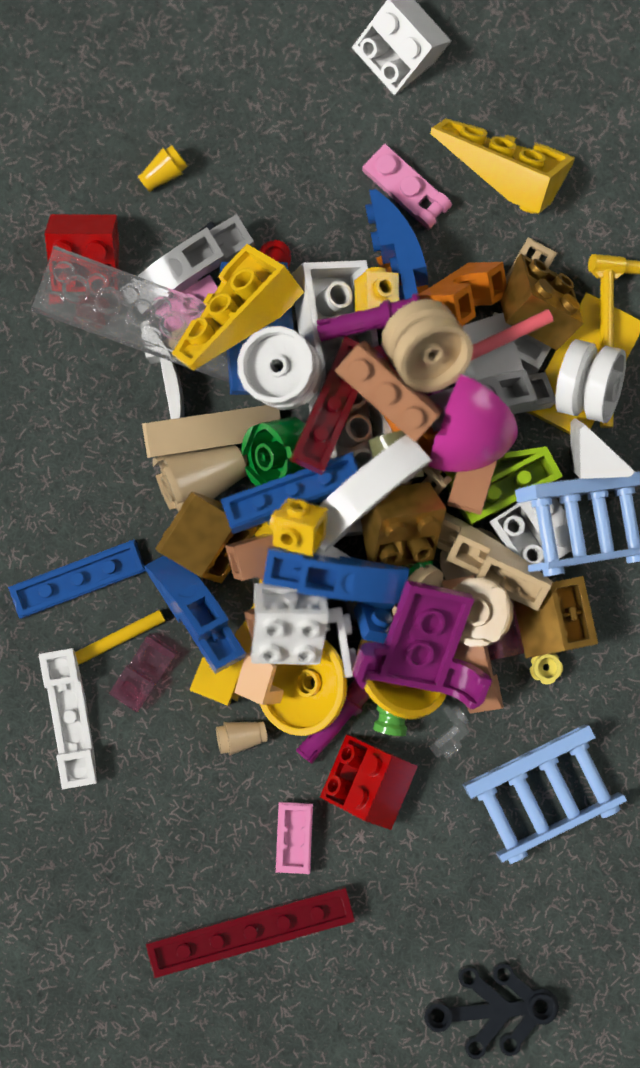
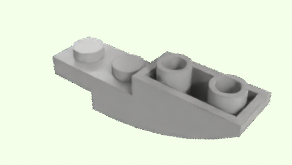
M236 214L211 230L206 227L185 240L146 268L124 288L143 317L153 311V308L198 282V279L220 267L222 262L232 260L246 244L252 247L255 246L254 241Z
M520 370L475 380L494 392L508 406L512 414L547 409L555 404V395L546 372L527 374L526 370ZM454 387L428 396L443 409L441 414L431 424L434 432L439 431L442 426L445 409Z

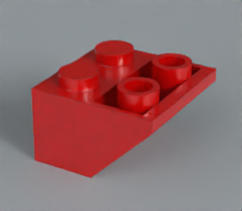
M50 214L44 235L52 293H118L119 234L117 215Z
M346 734L320 798L363 821L391 830L418 766Z

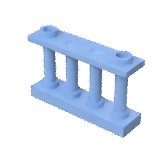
M640 471L635 472L631 477L575 479L535 484L516 489L517 503L531 502L532 508H536L545 560L543 563L528 565L529 572L543 570V575L546 577L564 574L565 566L626 557L627 563L640 562V535L632 495L636 493L635 487L640 486ZM608 491H614L615 497H619L628 547L626 550L614 551L605 499L609 497ZM587 494L588 500H592L600 554L587 555L578 506V501H581L580 495ZM559 498L560 504H564L573 558L562 560L558 558L550 505H553L552 499Z
M584 724L463 783L471 799L477 796L479 801L483 800L505 845V848L496 852L502 862L506 860L510 864L518 862L528 856L527 850L598 815H601L602 818L609 817L620 811L619 805L627 801L625 796L618 792L610 796L587 750L590 747L588 741L595 739L589 725ZM568 751L571 756L575 755L598 801L579 811L557 766L559 762L557 757ZM539 766L540 770L545 771L567 816L548 826L526 781V778H528L526 772ZM507 781L510 786L514 785L536 830V833L520 841L517 840L495 795L497 793L495 787Z

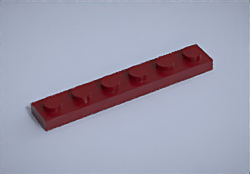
M346 886L148 941L145 945L154 978H158L355 922Z

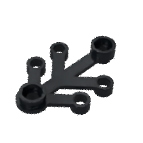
M500 962L493 967L492 975L494 980L500 985H507L522 999L521 1001L508 1002L479 977L475 967L466 965L458 972L459 982L463 987L471 988L487 1004L448 1007L442 1001H433L424 1010V1020L430 1030L443 1032L450 1027L452 1022L489 1019L476 1036L467 1038L464 1045L466 1047L465 1051L470 1058L480 1059L486 1052V1046L510 1017L523 1016L512 1033H505L499 1039L501 1051L507 1056H514L520 1051L521 1043L536 1024L545 1025L556 1018L559 1004L555 995L543 988L532 990L514 974L509 964ZM500 968H507L509 970L507 979L501 980L497 978V972ZM466 971L475 973V979L470 983L464 982L462 979ZM539 1000L547 1002V1008L543 1012L535 1010V1003ZM435 1009H441L444 1012V1017L439 1021L431 1018V1013ZM509 1038L516 1041V1046L512 1050L504 1048V1042ZM477 1041L481 1043L482 1048L478 1053L469 1051V1046L472 1042Z

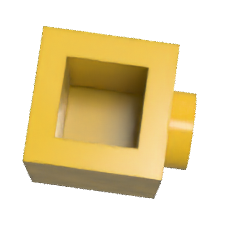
M383 267L366 269L363 274L354 280L355 312L379 307L383 300H390V302L399 301V273L386 272V269Z

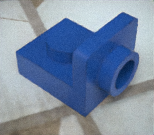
M360 601L357 603L353 610L363 640L385 643L393 620L391 610L396 603Z

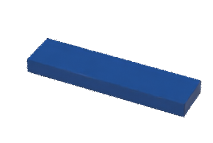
M353 452L329 460L322 475L306 468L221 499L232 533L234 534L270 521L273 512L276 509L279 510L288 498L304 500L313 505L325 501L359 470Z
M134 539L12 585L8 589L19 619H23L146 572L138 545Z

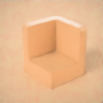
M251 653L246 654L235 693L261 705L281 703L284 690L272 685L276 665L252 663Z

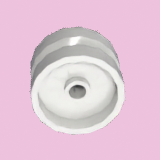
M282 326L266 327L252 334L242 346L238 357V376L244 389L264 404L280 410L296 409L308 403L318 392L323 379V362L317 350L296 331Z
M575 339L565 354L557 381L555 395L557 412L578 416L584 410L587 419L607 423L616 409L626 370L625 350L604 346L597 352L594 343Z

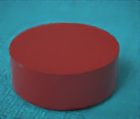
M271 240L263 244L259 250L277 262H287L289 268L291 264V251L284 242Z

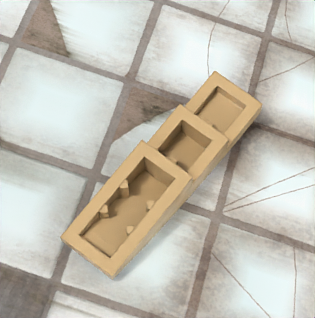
M263 405L143 423L147 458L240 444L246 431L253 425L281 419L280 410Z
M445 512L437 548L449 553L446 560L477 574L476 578H487L497 582L507 591L511 599L538 611L553 582L549 578L544 577L540 571L529 572L528 565L531 564L497 540Z

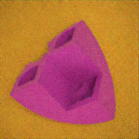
M460 374L446 406L442 426L436 435L430 455L432 461L428 464V467L443 471L464 472L483 468L500 459L509 451L518 435L517 423L511 410L490 389Z

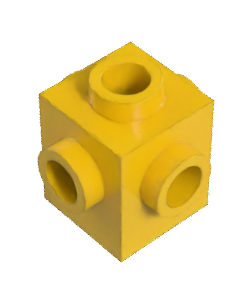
M288 498L279 510L276 509L273 512L270 520V529L273 530V545L291 552L313 556L326 538L328 509L309 504L304 500Z

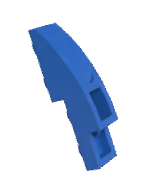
M377 189L369 190L371 204H367L365 207L369 225H376L377 231L371 232L374 252L381 251L383 264L390 263L391 271L399 273L401 282L399 286V300L411 298L412 294L418 293V286L428 285L427 267L422 249L411 226L399 209Z
M270 546L267 554L263 584L297 589V593L332 599L373 603H399L406 580L408 579L409 568L340 556L339 559L316 554L309 556Z
M162 556L144 566L178 622L182 621L215 674L245 658L246 652L228 626V617L196 574L166 556Z

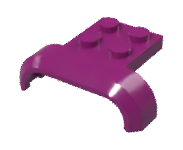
M406 580L385 643L367 642L360 647L352 670L353 676L360 688L365 689L367 680H376L444 693L462 701L467 708L472 710L484 704L492 679L478 667L463 660L453 658L474 602L473 596L470 593Z

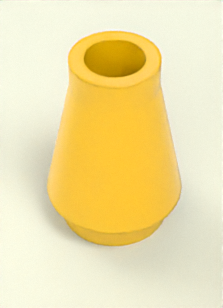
M173 145L169 146L166 150L163 147L146 169L138 175V178L146 189L151 192L156 187L183 175L182 171L188 165Z

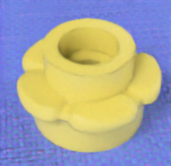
M556 653L532 657L530 674L535 680H540L542 684H551L562 675L563 664ZM548 664L549 669L545 671L543 666Z

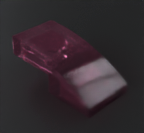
M152 634L147 635L109 694L135 712H138L170 666L178 651Z

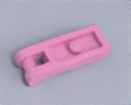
M386 144L362 167V171L428 230L437 222L436 218L441 212L446 213L452 206L451 201L443 193L438 192ZM425 198L432 203L427 209L419 205Z

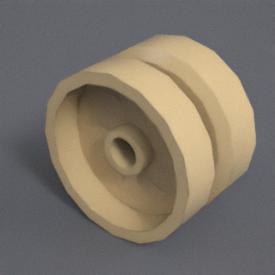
M424 299L407 304L388 320L382 333V347L387 358L396 368L403 382L414 391L428 393L444 389L455 383L460 374L463 375L472 360L473 345L469 335L457 322L452 312L439 301Z

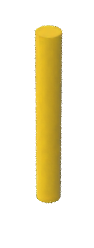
M159 609L76 651L75 655L78 665L165 622L166 620L161 610Z

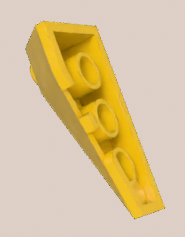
M444 119L431 128L430 132L433 137L503 197L519 205V208L527 213L540 214L552 203L575 160L572 156L538 143H534L533 150L517 146L515 143L516 137L509 135L488 138L485 129L450 119Z
M246 244L223 268L218 276L221 280L220 285L214 294H207L203 301L206 308L200 318L190 322L173 350L172 355L194 371L282 317L304 293L284 265Z

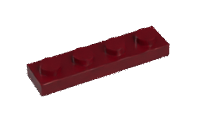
M346 336L341 342L290 458V461L320 475L325 471L358 395V391L335 372L339 365L359 344V342Z

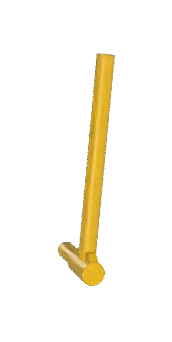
M592 254L588 261V269L597 279H600L601 350L604 346L614 347V280L624 273L640 275V261L626 260L625 257ZM614 413L607 423L600 422V428L614 427Z

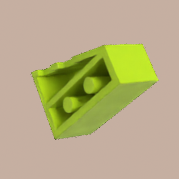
M547 446L507 452L497 460L481 515L462 509L458 510L464 521L473 526L517 503L516 489L535 484L557 482L563 475ZM442 470L440 475L443 478L448 475L452 479L446 486L449 493H451L457 472Z

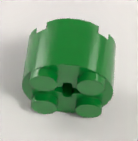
M296 417L262 422L253 425L246 431L242 441V456L247 455L249 466L245 467V470L255 486L306 469L290 461L305 426L304 422Z

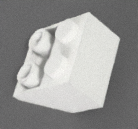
M387 0L352 48L394 95H397L435 63L451 40L415 0Z
M557 498L552 499L553 505H550L558 558L560 559L572 551L566 513ZM531 502L518 503L490 521L505 547L531 565L545 562L536 508H532Z

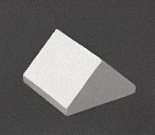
M576 418L570 422L571 470L580 479L631 477L635 473L585 424Z

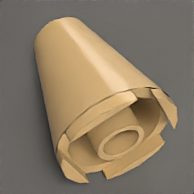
M236 445L153 458V467L160 465L161 474L155 476L169 510L176 508L178 512L191 491L214 499L246 477L245 467L249 466L247 455L242 456V449L239 450Z

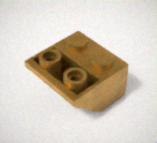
M521 253L516 259L501 299L505 322L513 326L549 309L554 322L527 335L558 350L584 324L572 280L563 273L556 274L539 259L532 260Z
M430 482L398 486L361 518L367 561L401 566L434 560L446 508Z
M191 491L155 549L197 576L222 584L231 570L225 545L252 538L258 527L254 526L233 534L222 502Z
M583 576L553 582L538 611L513 600L525 658L598 644Z

